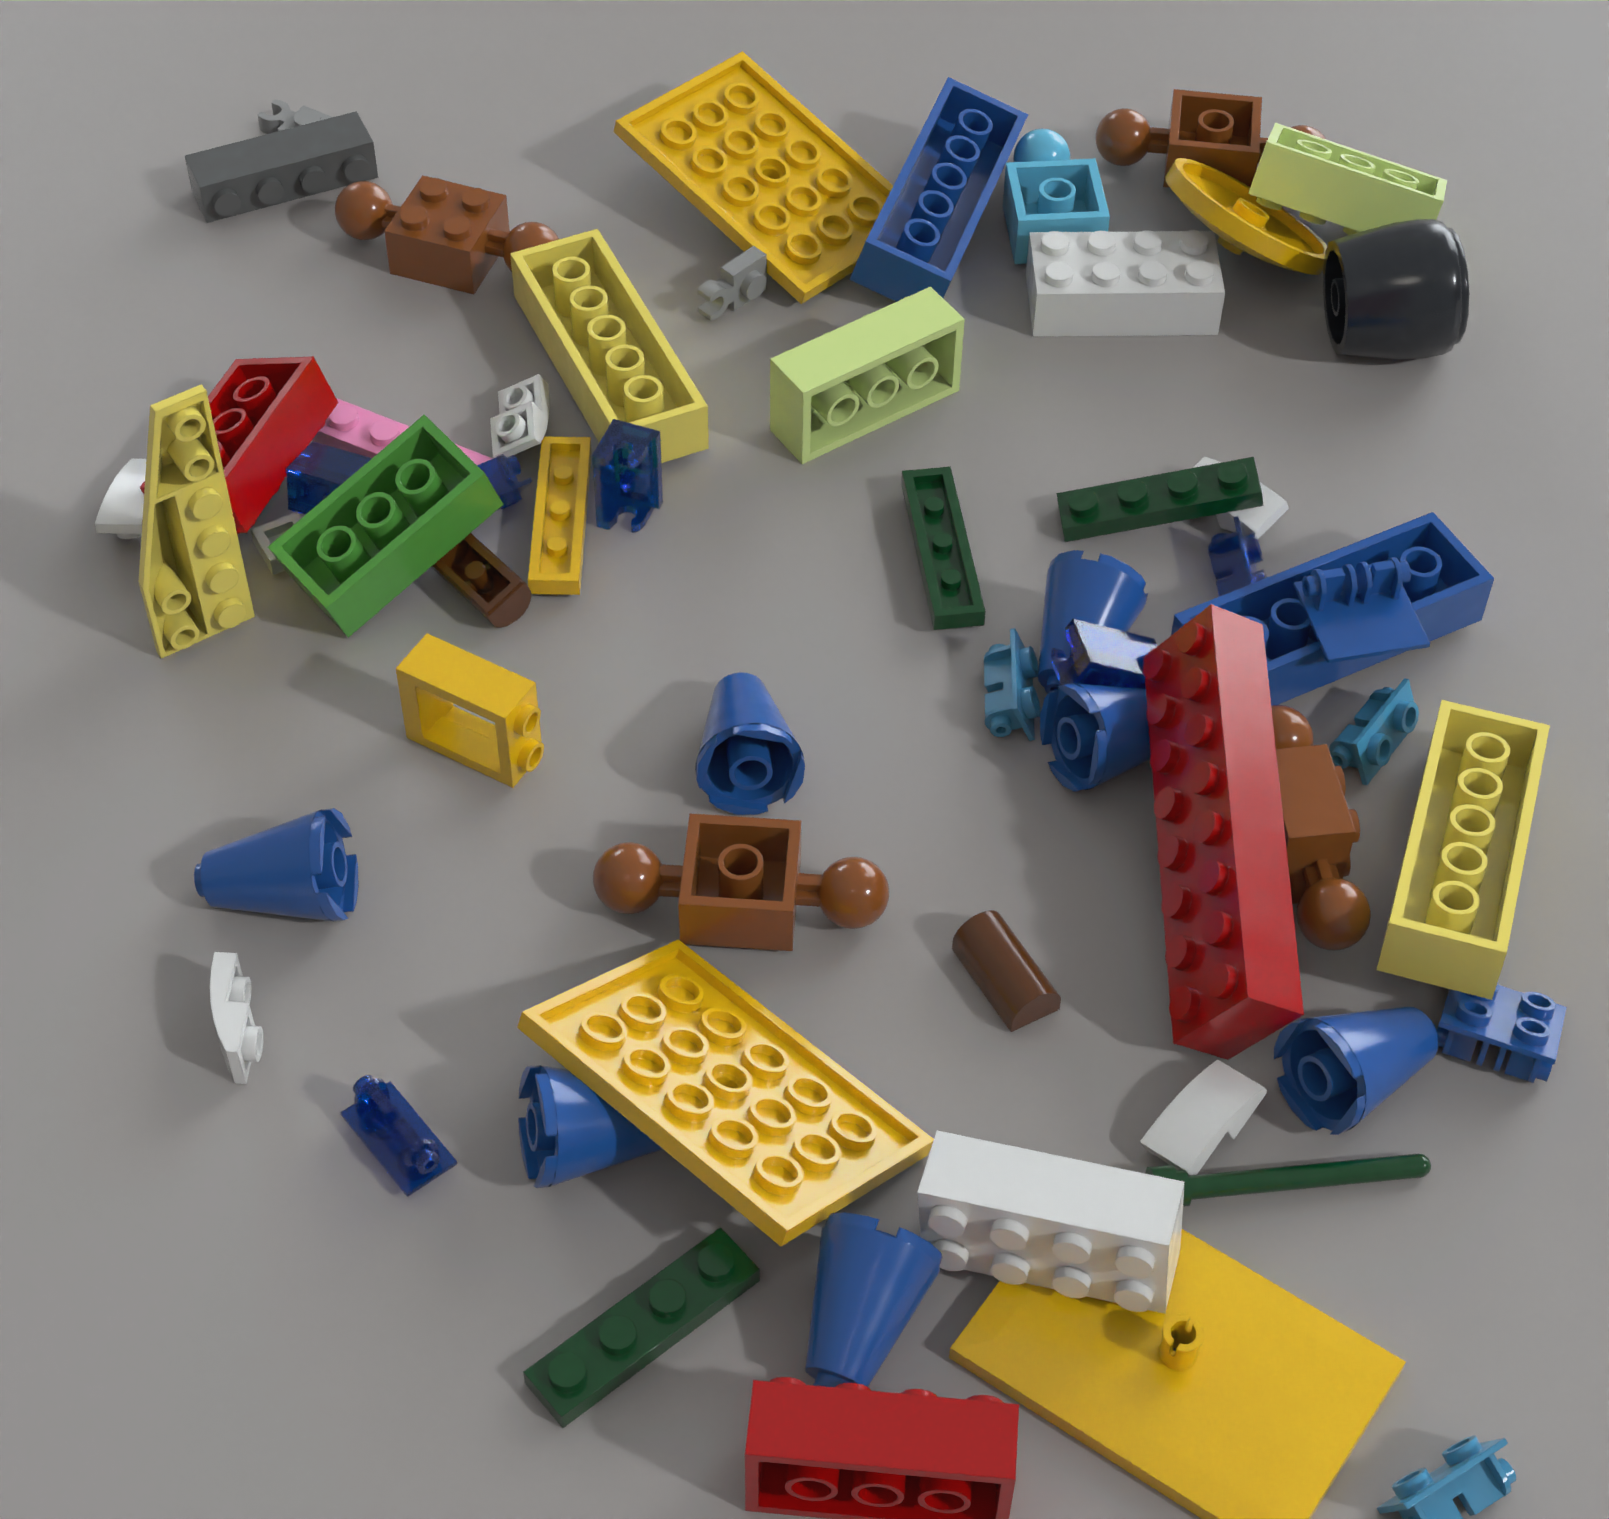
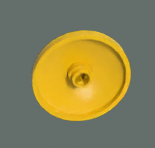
M1177 158L1165 176L1168 186L1194 216L1220 236L1217 241L1224 248L1237 255H1241L1244 251L1273 265L1305 274L1320 275L1323 272L1327 245L1298 218L1284 208L1274 210L1260 205L1256 202V196L1248 194L1249 186L1217 169L1186 158Z

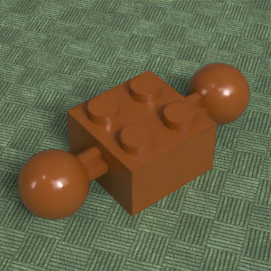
M1174 89L1168 129L1150 127L1147 119L1135 110L1128 108L1117 109L1108 113L1100 121L1096 130V146L1106 161L1117 166L1133 165L1144 158L1147 153L1166 154L1163 187L1170 188L1165 180V176L1177 158H1186L1203 163L1251 187L1257 170V164L1260 162L1268 138L1260 137L1262 97ZM1307 125L1290 127L1326 139L1314 127Z
M424 175L419 179L401 207L393 205L390 196L382 187L369 181H358L349 184L340 192L335 203L336 220L347 235L358 240H372L385 233L390 274L469 294L476 293L498 257L504 258L508 269L512 272L510 253L559 240L556 233L550 227L539 222H525L517 225L510 231L506 195Z
M1273 705L1271 708L1292 904L1298 903L1296 912L1298 926L1305 938L1313 945L1331 951L1344 950L1362 939L1371 919L1370 905L1365 894L1358 886L1343 879L1344 876H1349L1350 852L1352 845L1358 842L1360 838L1358 814L1355 809H1348L1344 797L1346 790L1344 772L1341 766H1334L1328 745H1313L1314 738L1311 725L1302 713L1289 706Z
M690 813L683 866L662 864L658 856L648 847L638 843L625 842L607 849L599 857L593 871V885L598 898L606 907L618 913L635 914L651 907L660 896L679 897L680 941L688 945L793 951L797 905L821 907L825 916L836 925L849 929H858L877 921L884 913L889 901V885L886 876L876 864L861 857L839 859L832 863L822 875L800 873L801 820Z

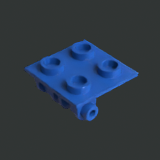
M1396 557L1388 558L1387 561L1372 563L1371 570L1366 562L1358 563L1356 570H1354L1351 564L1343 565L1342 568L1323 571L1321 569H1314L1310 576H1304L1302 581L1294 582L1295 591L1327 663L1430 647L1428 637L1402 585L1404 582H1409L1411 578V570L1407 561L1399 562Z
M1498 983L1492 1000L1449 989L1437 1027L1438 1046L1443 1047V1054L1470 1062L1477 1041L1481 1040L1483 1042L1476 1065L1482 1066L1489 1044L1500 1047L1493 1067L1494 1071L1499 1072L1508 1049L1511 1050L1505 1074L1530 1083H1534L1535 1078L1547 1082L1552 1065L1555 1064L1567 1007L1556 1004L1553 999L1542 993L1532 991L1522 993L1501 986Z

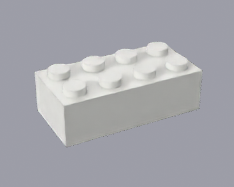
M1213 231L1030 232L1026 283L1033 337L1218 335L1225 289Z
M937 1130L917 1192L920 1237L930 1242L942 1253L943 1258L939 1268L944 1270L961 1271L964 1269L994 1276L999 1281L1007 1284L1019 1285L1027 1283L1055 1289L1058 1293L1070 1298H1083L1087 1296L1117 1303L1122 1308L1134 1312L1150 1310L1165 1314L1180 1254L1185 1182Z

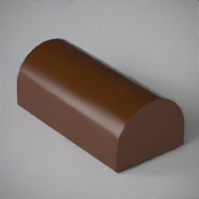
M472 533L431 566L434 571L495 627H507L517 621L530 604L531 590L526 582Z
M994 910L981 912L961 925L953 937L952 950L1010 1032L1060 1010V995L999 912Z

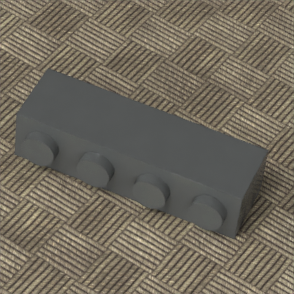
M357 111L184 155L192 193L207 223L345 187L354 182L378 178L374 142Z

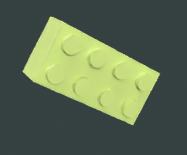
M1275 123L1266 142L1248 194L1256 196V202L1264 207L1281 210L1285 206L1300 211L1299 216L1308 222L1324 225L1327 220L1344 226L1343 231L1348 235L1396 222L1416 219L1436 220L1444 202L1447 180Z
M930 286L771 358L770 431L801 464H804L958 392L960 388L965 319Z

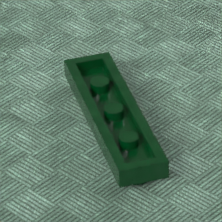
M1254 457L1056 493L1065 542L1263 506L1262 490Z
M951 466L902 471L901 487L933 630L983 626L986 611Z
M720 1227L523 1371L524 1382L560 1426L564 1428L760 1281V1269Z

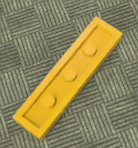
M544 436L541 441L528 572V587L531 590V594L580 595L592 454L591 437Z

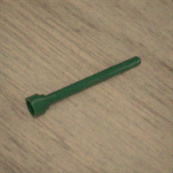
M1418 1153L1189 1176L1186 1170H1176L1174 1165L1147 1167L1145 1174L1185 1182L1183 1207L1190 1206L1191 1200L1421 1178L1430 1172L1431 1162L1427 1156Z

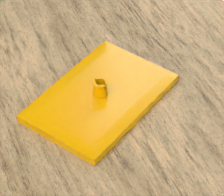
M743 51L616 120L613 132L741 250L746 251L755 246L767 254V273L800 304H803L853 272L865 241L893 187L886 178Z
M679 939L523 1011L517 1026L521 1032L780 1247L822 1222L831 1213L838 1212L928 1156L934 1141L926 1132Z
M1184 1229L1181 1231L1180 1254L1165 1314L1150 1310L1134 1312L1124 1309L1114 1302L1087 1296L1083 1298H1070L1058 1293L1055 1289L1027 1283L1012 1285L999 1281L952 1344L949 1351V1359L1201 1519H1311L1402 1373L1406 1361Z

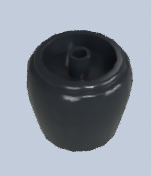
M1416 219L1391 223L1328 242L1323 265V300L1327 331L1332 348L1336 354L1394 360L1423 359L1446 354L1453 349L1455 344L1461 342L1466 331L1469 316V278L1465 251L1460 237L1452 228H1447L1443 222L1435 219Z

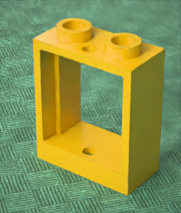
M428 633L396 667L404 725L408 739L512 788L527 771L532 772L538 766L544 753V744L541 740V710L538 708L536 682ZM453 703L495 722V725L453 706Z

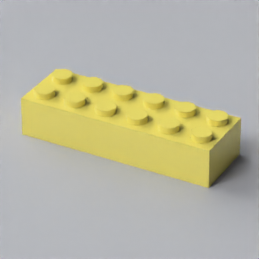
M598 229L510 253L514 297L618 476L709 449L708 405Z
M1441 700L1428 748L1377 971L1492 1000L1508 950L1550 725Z

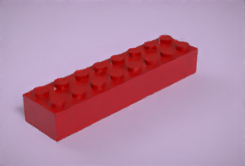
M1210 604L1143 657V674L1146 685L1147 721L1149 724L1151 750L1150 765L1153 776L1154 814L1156 816L1158 841L1157 859L1160 867L1161 910L1164 919L1165 961L1168 971L1169 1013L1172 1023L1173 1044L1229 1060L1303 1016L1304 1009L1263 624Z

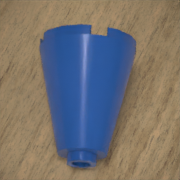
M1081 550L1060 553L1050 562L1046 575L1038 681L1045 688L1047 694L1057 691L1059 689L1058 686L1067 683L1093 685L1145 607L1148 593H1144L1145 580L1130 565L1101 553L1098 562L1081 559L1084 552Z
M733 673L722 678L714 688L696 760V781L699 788H702L709 796V802L718 809L736 815H758L768 812L769 804L782 798L784 803L794 797L802 785L805 771L803 752L764 683L757 676L750 673Z
M1067 683L1058 686L1059 689L1057 691L1049 692L1045 697L1040 713V736L1042 745L1051 744L1056 760L1050 761L1048 764L1062 786L1072 791L1089 790L1150 760L1151 750L1149 724L1147 721L1146 689Z
M321 809L207 851L202 857L201 864H197L195 867L194 883L196 891L200 897H205L210 906L217 908L333 922L346 920L348 917L344 912L354 911L359 888L357 855H346L342 839L352 837L350 827L343 814L337 809Z
M1400 1007L1299 1019L1280 1031L1274 1046V1059L1282 1057L1285 1074L1277 1078L1280 1091L1290 1109L1306 1126L1315 1131L1326 1128L1332 1131L1330 1135H1339L1360 1123L1435 1057L1438 1050V1033L1432 1020L1415 1007Z
M537 1065L527 1066L523 1071L519 1086V1099L530 1098V1103L527 1107L526 1117L518 1118L519 1137L525 1171L528 1179H536L535 1188L551 1187L663 1150L567 1069Z
M847 1212L831 1213L828 1216L825 1226L821 1229L805 1365L806 1373L815 1379L814 1386L835 1387L842 1383H858L867 1387L870 1385L940 1272L939 1266L943 1257L936 1247L920 1236L899 1227L896 1237L876 1230L879 1219Z

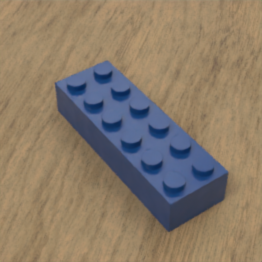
M948 77L865 241L850 280L896 302L930 286L944 298L1029 114Z
M1431 512L1174 614L1171 635L1210 604L1263 624L1271 706L1279 705L1406 652L1327 663L1293 586L1294 582L1302 581L1304 576H1310L1312 570L1321 569L1323 571L1342 568L1343 565L1351 564L1354 570H1356V566L1360 562H1366L1371 570L1372 563L1387 561L1388 558L1396 557L1399 562L1407 561L1411 570V578L1409 582H1404L1402 585L1429 642L1481 621L1494 577L1437 515Z

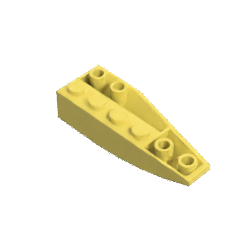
M202 384L150 405L138 582L155 648L161 659L255 617L207 391Z

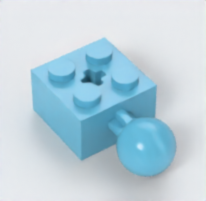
M1041 128L1026 133L1015 147L1014 162L1006 163L1002 207L1014 264H1027L1030 232H1108L1110 214L1096 158L1070 160V150L1067 142L1060 134L1053 130Z

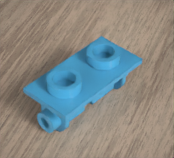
M1015 628L1010 629V645L994 644L984 655V686L987 692H991L985 694V725L990 729L991 734L996 737H1005L1012 730L1023 728L1029 741L1035 740L1034 718L1040 717L1041 713L1039 698L1033 687V678L1038 677L1039 665L1034 649L1031 646H1024Z
M1404 678L1395 690L1390 687H1384L1383 689L1373 691L1368 701L1355 715V725L1348 724L1338 738L1330 744V754L1334 766L1339 765L1342 769L1347 766L1358 768L1362 785H1368L1380 768L1388 763L1392 753L1407 734L1414 730L1418 722L1419 710L1414 702L1409 679Z
M1473 1435L1455 1443L1442 1452L1441 1455L1446 1463L1429 1473L1426 1468H1421L1395 1482L1391 1487L1396 1496L1377 1507V1510L1380 1514L1398 1511L1403 1519H1463L1452 1500L1458 1496L1469 1516L1478 1514L1500 1498L1508 1495L1511 1492V1484L1516 1481V1474L1512 1466L1503 1458L1497 1460L1494 1455L1495 1452L1508 1444L1507 1440L1501 1438L1480 1443L1476 1435Z

